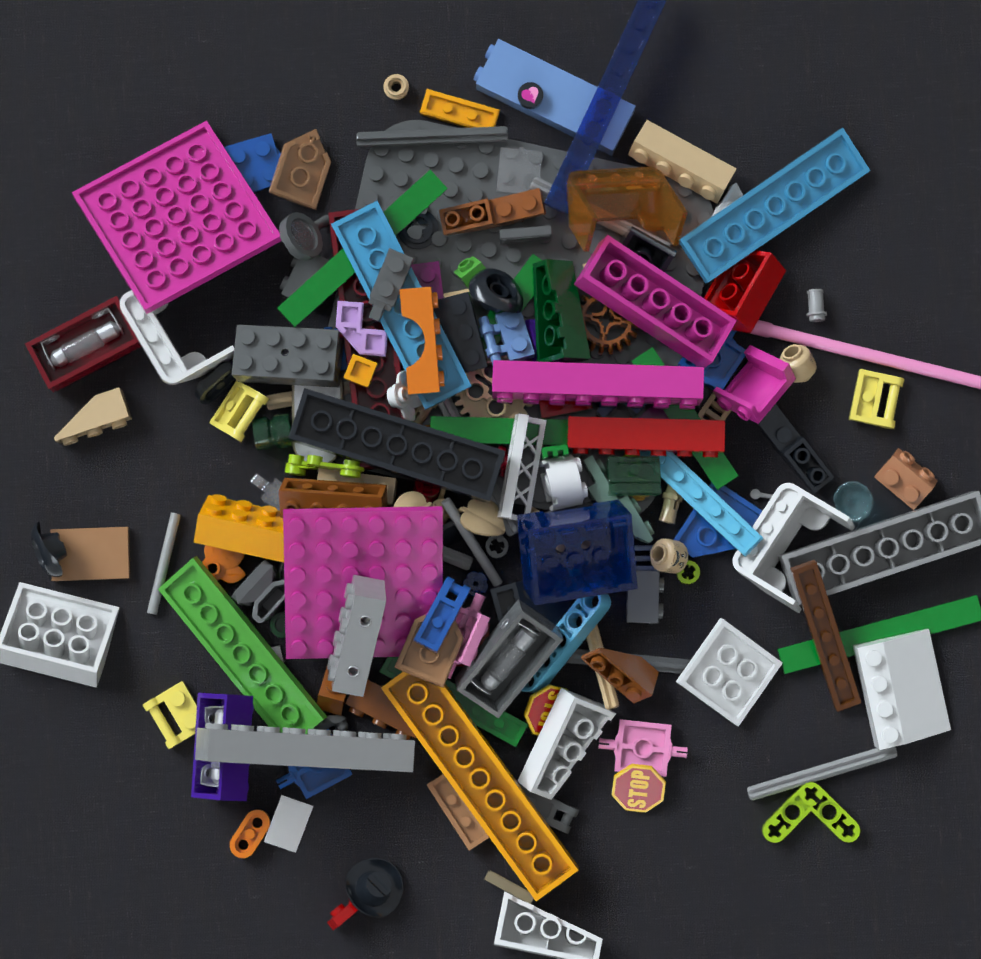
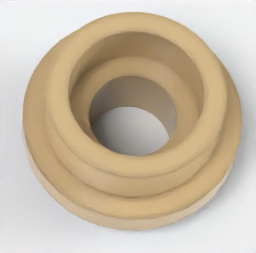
M390 75L384 82V92L390 99L400 100L409 91L408 81L402 75ZM394 84L401 86V89L397 92L391 88Z

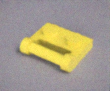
M859 369L849 420L886 429H894L896 423L894 415L900 387H903L904 378ZM883 383L889 384L890 388L884 417L881 418L877 417Z
M236 380L209 423L242 442L248 426L261 406L266 405L269 398Z
M184 681L179 682L143 704L146 712H150L165 737V744L168 749L173 748L195 734L197 703ZM163 702L167 705L182 731L177 736H175L158 707Z

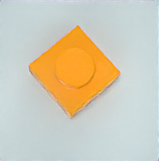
M353 354L344 379L369 388L378 364Z

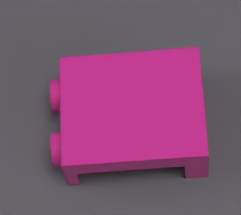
M750 345L744 352L748 360L746 365L725 390L716 387L713 392L717 398V404L723 410H731L737 413L743 420H751L759 424L796 378L789 363Z

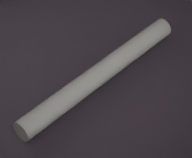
M451 498L444 499L441 504L494 587L500 585L503 582L473 533L466 530L460 523L461 514Z
M172 512L170 514L147 613L157 615L162 596L158 589L165 583L181 517L180 514Z

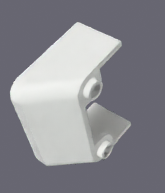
M131 290L122 296L120 300L121 312L160 378L166 384L176 385L199 378L214 370L220 363L233 359V345L207 360L198 352H191L180 357L156 314L167 308L168 303L146 315Z
M784 483L777 488L752 527L763 537V540L746 557L737 550L733 557V566L738 573L765 593L800 613L802 608L796 600L783 593L787 581L784 574L775 568L779 562L778 555L784 554L802 525L810 530L818 531L823 529L831 518L853 531L855 526L849 516L795 484Z

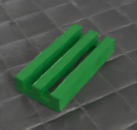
M566 444L543 447L541 450L542 460H546L550 456L552 458H558V455L563 457L569 456L568 445Z

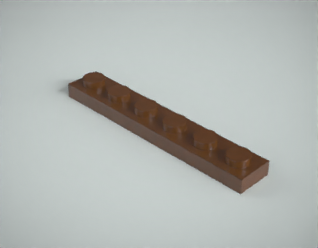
M814 559L790 568L834 708L838 712L861 703L817 562Z

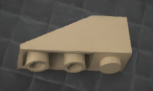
M116 388L95 395L54 437L55 441L67 446L78 442V437L87 435L90 438L102 434V429L111 426L112 429H118L126 426V421L132 420L123 390Z

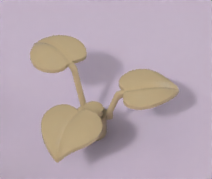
M442 488L438 499L433 504L431 502L426 503L423 494L410 491L402 494L393 506H442L443 525L450 518L441 504L446 491ZM473 498L469 501L467 508L460 507L457 509L459 513L464 512L460 517V523L471 533L484 536H499L505 533L503 518L497 517L499 508L493 501L490 500V503H486Z

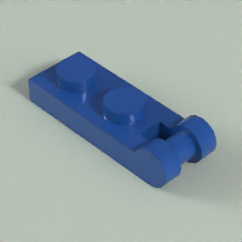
M448 576L420 626L414 642L438 653L471 588L466 585L460 586L455 583L453 578ZM449 592L457 595L455 602L446 597Z

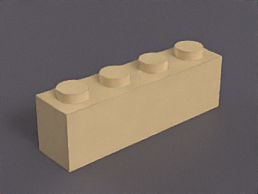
M646 120L628 153L637 162L651 167L659 174L673 179L681 186L693 190L718 204L736 171V168L648 120Z

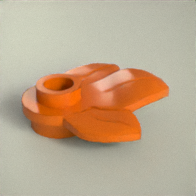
M205 545V559L202 563L207 569L211 564L217 565V571L212 574L217 581L221 579L227 583H236L246 576L244 570L238 566L245 554Z

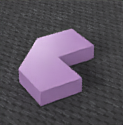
M338 301L336 328L360 355L386 357L388 336L385 330L362 329L364 303Z

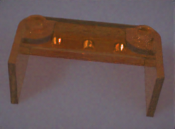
M637 167L573 171L569 174L566 184L569 227L584 252H589L596 223L599 221L638 219L639 223L647 231L664 230L673 246H678L688 212L663 173L658 169Z

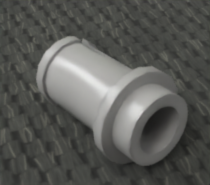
M823 289L807 291L809 305L807 317H809L810 322L825 321L827 312L824 311Z

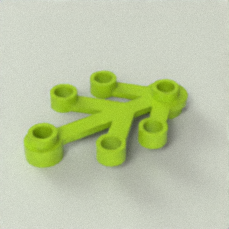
M289 454L288 463H286L285 474L305 476L306 469L318 470L319 468L340 471V476L349 478H361V472H364V467H360V462L344 460V464L323 462V457L316 455H307L306 462L304 461L305 456Z

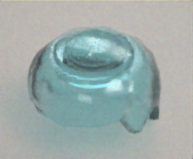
M847 481L840 485L833 497L836 509L849 516L852 522H861L868 518L874 508V498L867 486L858 481Z

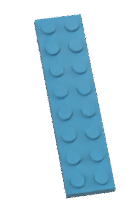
M841 128L677 241L703 281L708 283L871 170L844 128Z
M378 201L331 224L369 299L389 248L404 254ZM410 268L402 289L421 288L412 268ZM399 295L395 307H392L391 312L385 310L380 322L406 371V368L416 363L423 354L425 337L422 329L415 321L402 316ZM441 325V334H436V344L442 345L443 360L438 361L439 371H444L445 386L440 387V392L417 394L425 410L472 387Z

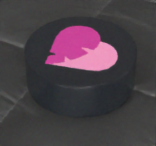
M534 82L523 84L518 90L520 105L526 109H535L540 106L543 101L542 88Z

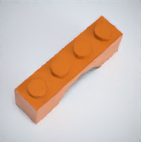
M432 287L400 289L402 316L415 321L422 329L425 337L423 354L416 363L406 368L408 395L440 392V387L445 386L444 371H439L438 361L443 360L442 345L436 344V334H441L440 319H434V308H439L437 292L432 293Z

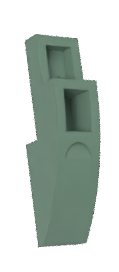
M593 456L583 460V465L595 483L587 488L588 493L601 507V511L627 534L646 544L652 542L653 538L651 535L655 533L647 520L643 522L638 513L641 512V508L635 498L630 500L628 495L618 500L616 496L620 493L613 481L608 483L603 473L607 471L599 458L595 460Z

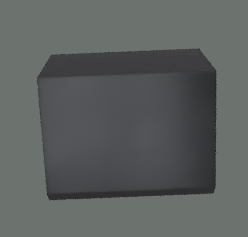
M633 226L620 240L621 244L663 272L666 271L677 253L673 248Z

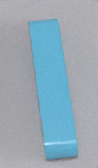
M587 589L582 592L557 623L562 637L564 635L566 637L565 646L561 647L560 644L549 656L550 664L547 667L543 664L533 676V685L530 687L529 683H527L521 691L536 693L552 681L609 610L611 599L607 593L596 589ZM597 595L599 601L597 606L593 607L592 600ZM581 615L582 624L577 627L576 620Z

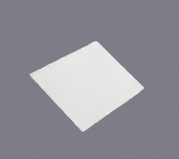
M281 795L264 842L296 853L313 806Z

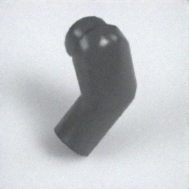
M326 715L327 718L314 729L327 730L334 726L335 730L345 731L349 728V724L346 722L347 718L343 715Z

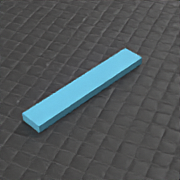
M640 451L639 457L743 556L746 557L763 540V537L673 452H666V456H651V451Z

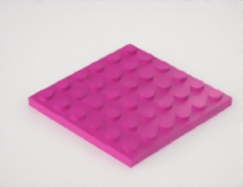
M207 121L72 192L77 204L146 315L281 241L279 231Z
M442 506L283 509L286 659L329 658L330 654H334L335 646H333L335 631H339L340 627L338 621L341 607H345V588L347 583H352L353 575L385 581L386 605L373 657H399L414 620L427 615L443 585Z

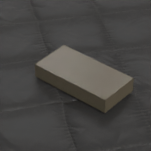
M488 870L484 880L529 904L532 903L534 898L528 890Z

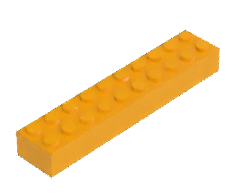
M402 672L381 687L535 901L579 871L577 863L446 684L442 688Z

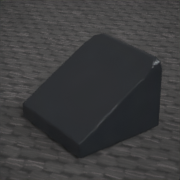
M453 521L443 525L444 546L449 547L463 539Z

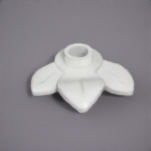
M404 370L397 374L396 383L388 388L387 399L391 407H397L401 410L405 420L415 421L414 408L421 406L422 403L417 394L408 395L407 374Z

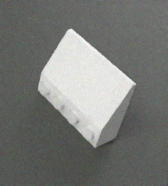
M19 582L0 633V663L97 688L108 654L119 607Z
M929 629L853 645L874 746L882 750L900 746L951 730Z

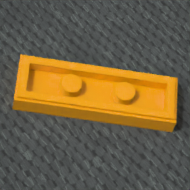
M430 89L426 90L420 110V115L464 128L496 127L500 113L499 109Z

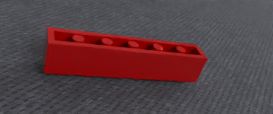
M568 416L567 445L568 449H573V454H588V450H599V455H614V450L625 451V455L640 456V451H651V456H666V452H677V457H692V452L703 453V457L718 458V453L725 452V420Z

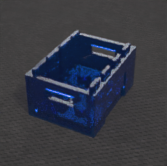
M619 499L593 503V506L550 513L540 511L517 515L524 590L535 605L638 589L632 514ZM583 541H590V546L587 549L581 547ZM563 544L565 546L564 551L561 553L556 552V547Z

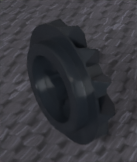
M429 211L426 214L421 213L415 218L419 225H429L422 230V239H413L408 235L407 230L409 227L414 226L413 221L398 234L406 246L413 249H422L433 243L432 235L438 231V223Z

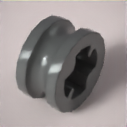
M501 535L491 536L485 545L488 555L496 559L505 556L509 547L507 540ZM496 539L498 543H504V548H501L503 552L499 554L495 550L491 551L489 548L490 545H493L491 542Z

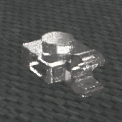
M256 473L250 482L265 492L260 499L280 511L279 489L282 482L275 478L272 484H270Z

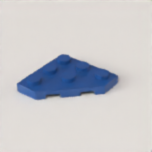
M711 482L709 487L753 527L762 510L726 486L716 490ZM693 509L673 539L682 542L688 550V555L692 558L736 549L695 509Z

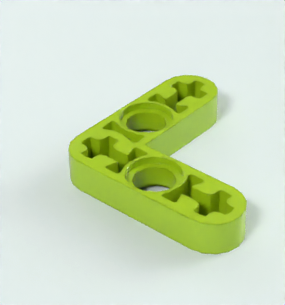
M813 782L800 786L762 827L764 838L769 842L777 843L782 841L811 811L829 830L844 842H853L860 835V827L857 822L818 784ZM805 788H815L814 794L819 800L823 796L826 798L825 801L819 804L817 810L813 808L817 804L813 799L809 798L806 800L804 798L806 796ZM830 804L835 807L836 815L833 819L827 820L822 815V809ZM789 805H796L799 808V816L794 820L788 819L785 815V809ZM780 814L782 819L789 823L790 826L786 829V826L783 824L778 830L780 833L778 837L774 835L769 837L770 830L768 827L769 825L777 826L780 820L776 819V817ZM842 814L845 818L841 821L846 826L853 825V836L846 835L843 837L842 833L844 830L838 824L835 829L832 827V824L836 823Z

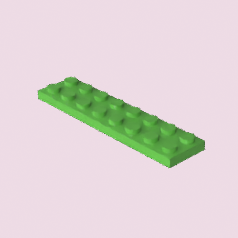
M197 556L192 558L158 589L243 695L253 696L254 709L269 727H280V732H282L283 727L306 729L305 734H308V729H314L327 718L321 708Z

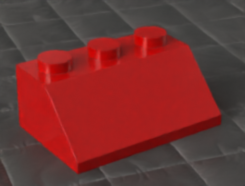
M755 250L718 275L704 299L737 320L732 330L751 333L786 270L772 253Z

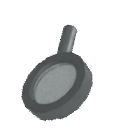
M295 212L281 221L279 227L280 238L292 256L299 260L307 261L313 259L322 251L323 241L320 230L330 224L329 215H324L313 222L305 214Z

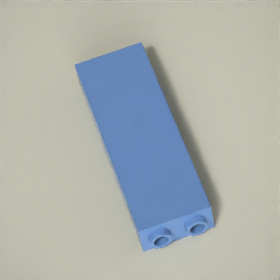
M500 39L497 40L495 45L491 44L485 55V58L488 60L484 68L481 66L478 68L473 79L477 81L476 90L606 154L613 155L635 111V105ZM527 82H534L543 90V101L535 109H526L518 101V90Z

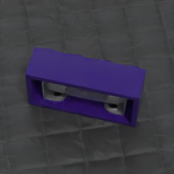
M198 693L191 797L223 801H247L250 764L195 760L197 728H205L206 723L228 724L229 730H231V724L251 726L254 711L253 696ZM210 715L213 716L212 722L209 721ZM207 769L209 770L208 777L206 776Z

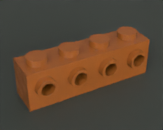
M284 478L279 489L280 518H283V509L388 507L387 485Z

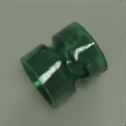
M288 413L274 415L272 420L267 416L256 417L252 420L257 451L269 450L275 444L278 448L293 446L292 441L288 438L291 431Z

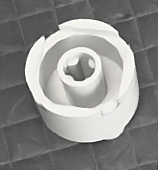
M569 454V456L565 457L559 456L558 458L541 460L540 467L545 466V473L540 474L544 495L547 502L552 501L553 503L549 509L555 511L582 505L584 498L588 497L586 483L581 482L579 472H582L580 458Z

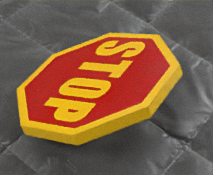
M547 685L530 696L524 717L533 734H540L561 687Z
M630 764L614 775L612 796L625 810L646 813L663 802L666 781L653 766Z

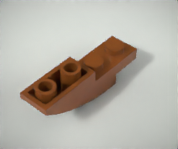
M537 188L491 200L487 198L441 209L439 214L443 234L453 235L524 222V219L545 215L546 210L542 190Z

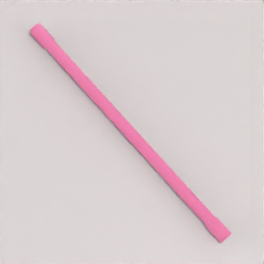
M761 320L757 321L750 333L981 389V376L776 326Z

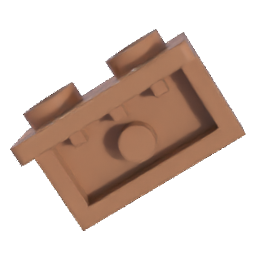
M899 448L874 476V478L913 510L932 491L937 483V479H935L932 471L925 467L922 468L915 462L914 457L909 452L902 451Z

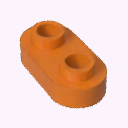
M258 809L249 812L230 841V850L236 857L247 858L251 856L268 832L271 820L265 811ZM255 818L262 820L263 824L261 827L257 828L254 826L253 820ZM241 840L248 842L247 849L243 850L239 847Z

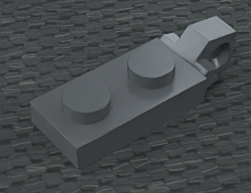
M389 248L370 294L368 303L373 305L369 315L370 319L380 322L384 311L391 312L392 307H395L400 295V289L403 288L413 264V257Z

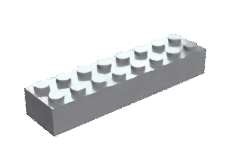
M971 491L778 555L792 599L801 605L790 568L814 559L817 562L828 596L981 545V495L979 491Z
M206 723L205 728H197L195 760L413 772L415 741L406 740L407 735L383 733V738H381L382 733L358 732V737H356V732L333 730V735H331V730L308 729V734H305L306 729L283 727L282 732H280V727L257 726V731H254V726L231 724V730H229L228 724Z

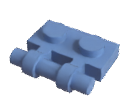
M505 311L495 314L497 324L494 325L490 324L488 316L478 319L481 338H484L487 347L485 352L487 358L491 359L492 365L493 360H501V356L507 355L509 361H524L535 357L522 312L512 313ZM500 334L503 345L499 346L496 344L495 335Z

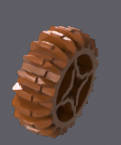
M582 295L580 299L584 303V305L581 304L584 325L585 321L590 322V324L596 325L600 330L599 339L589 333L585 325L587 341L591 343L589 351L593 352L595 346L599 347L598 355L603 354L604 348H608V354L613 355V347L615 346L619 353L623 351L622 342L630 347L632 343L627 337L636 339L638 335L631 329L640 328L630 321L616 316L612 309L606 305L599 313L587 314V310L599 301L592 296L589 299L587 296ZM607 309H609V320L612 319L613 322L608 324L604 333L603 322H599V319H603ZM626 328L621 336L607 341L608 332L611 329Z

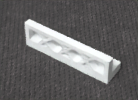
M520 413L515 415L497 517L529 522L547 420L532 418L529 415ZM527 424H538V436L529 441L526 437ZM537 440L536 447L534 448L532 443ZM529 446L534 454V459L530 464L524 466L521 461L523 449ZM532 466L530 474L527 469ZM524 472L530 482L529 487L520 492L517 488L519 474ZM528 491L527 499H525L523 494ZM519 497L525 505L524 516L512 514L514 500Z

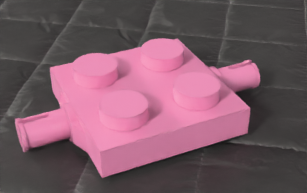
M475 593L470 607H461L455 619L464 640L449 673V679H451L456 665L464 664L470 667L471 662L477 656L479 643L488 630L490 618L482 615L480 612L486 597Z
M619 719L618 734L615 740L599 738V743H609V745L599 744L598 749L614 750V771L620 772L630 764L653 766L661 776L666 777L667 766L671 756L687 758L686 753H677V751L687 752V747L672 746L670 739L672 725Z

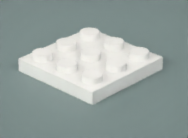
M720 618L676 682L739 727L782 665V662L727 621Z

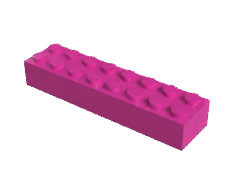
M493 360L492 399H497V403L509 404L513 403V399L523 400L524 404H539V400H547L550 405H565V401H575L577 406H591V402H601L603 407H616L617 403H627V407L642 408L643 404H653V408L667 409L669 405H679V409L692 410L695 409V406H699L703 400L704 367Z

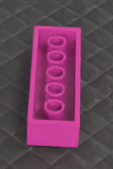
M609 235L598 243L574 283L575 286L698 367L705 368L714 361L737 321Z

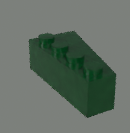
M545 259L533 264L537 362L579 363L591 359L578 287L574 285L576 277L573 261Z

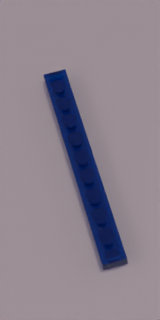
M638 0L546 197L544 205L568 215L667 0Z

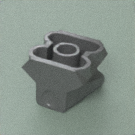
M264 560L235 590L231 597L241 606H253V619L258 623H263L276 615L285 605L284 579L276 581L277 568L269 561Z

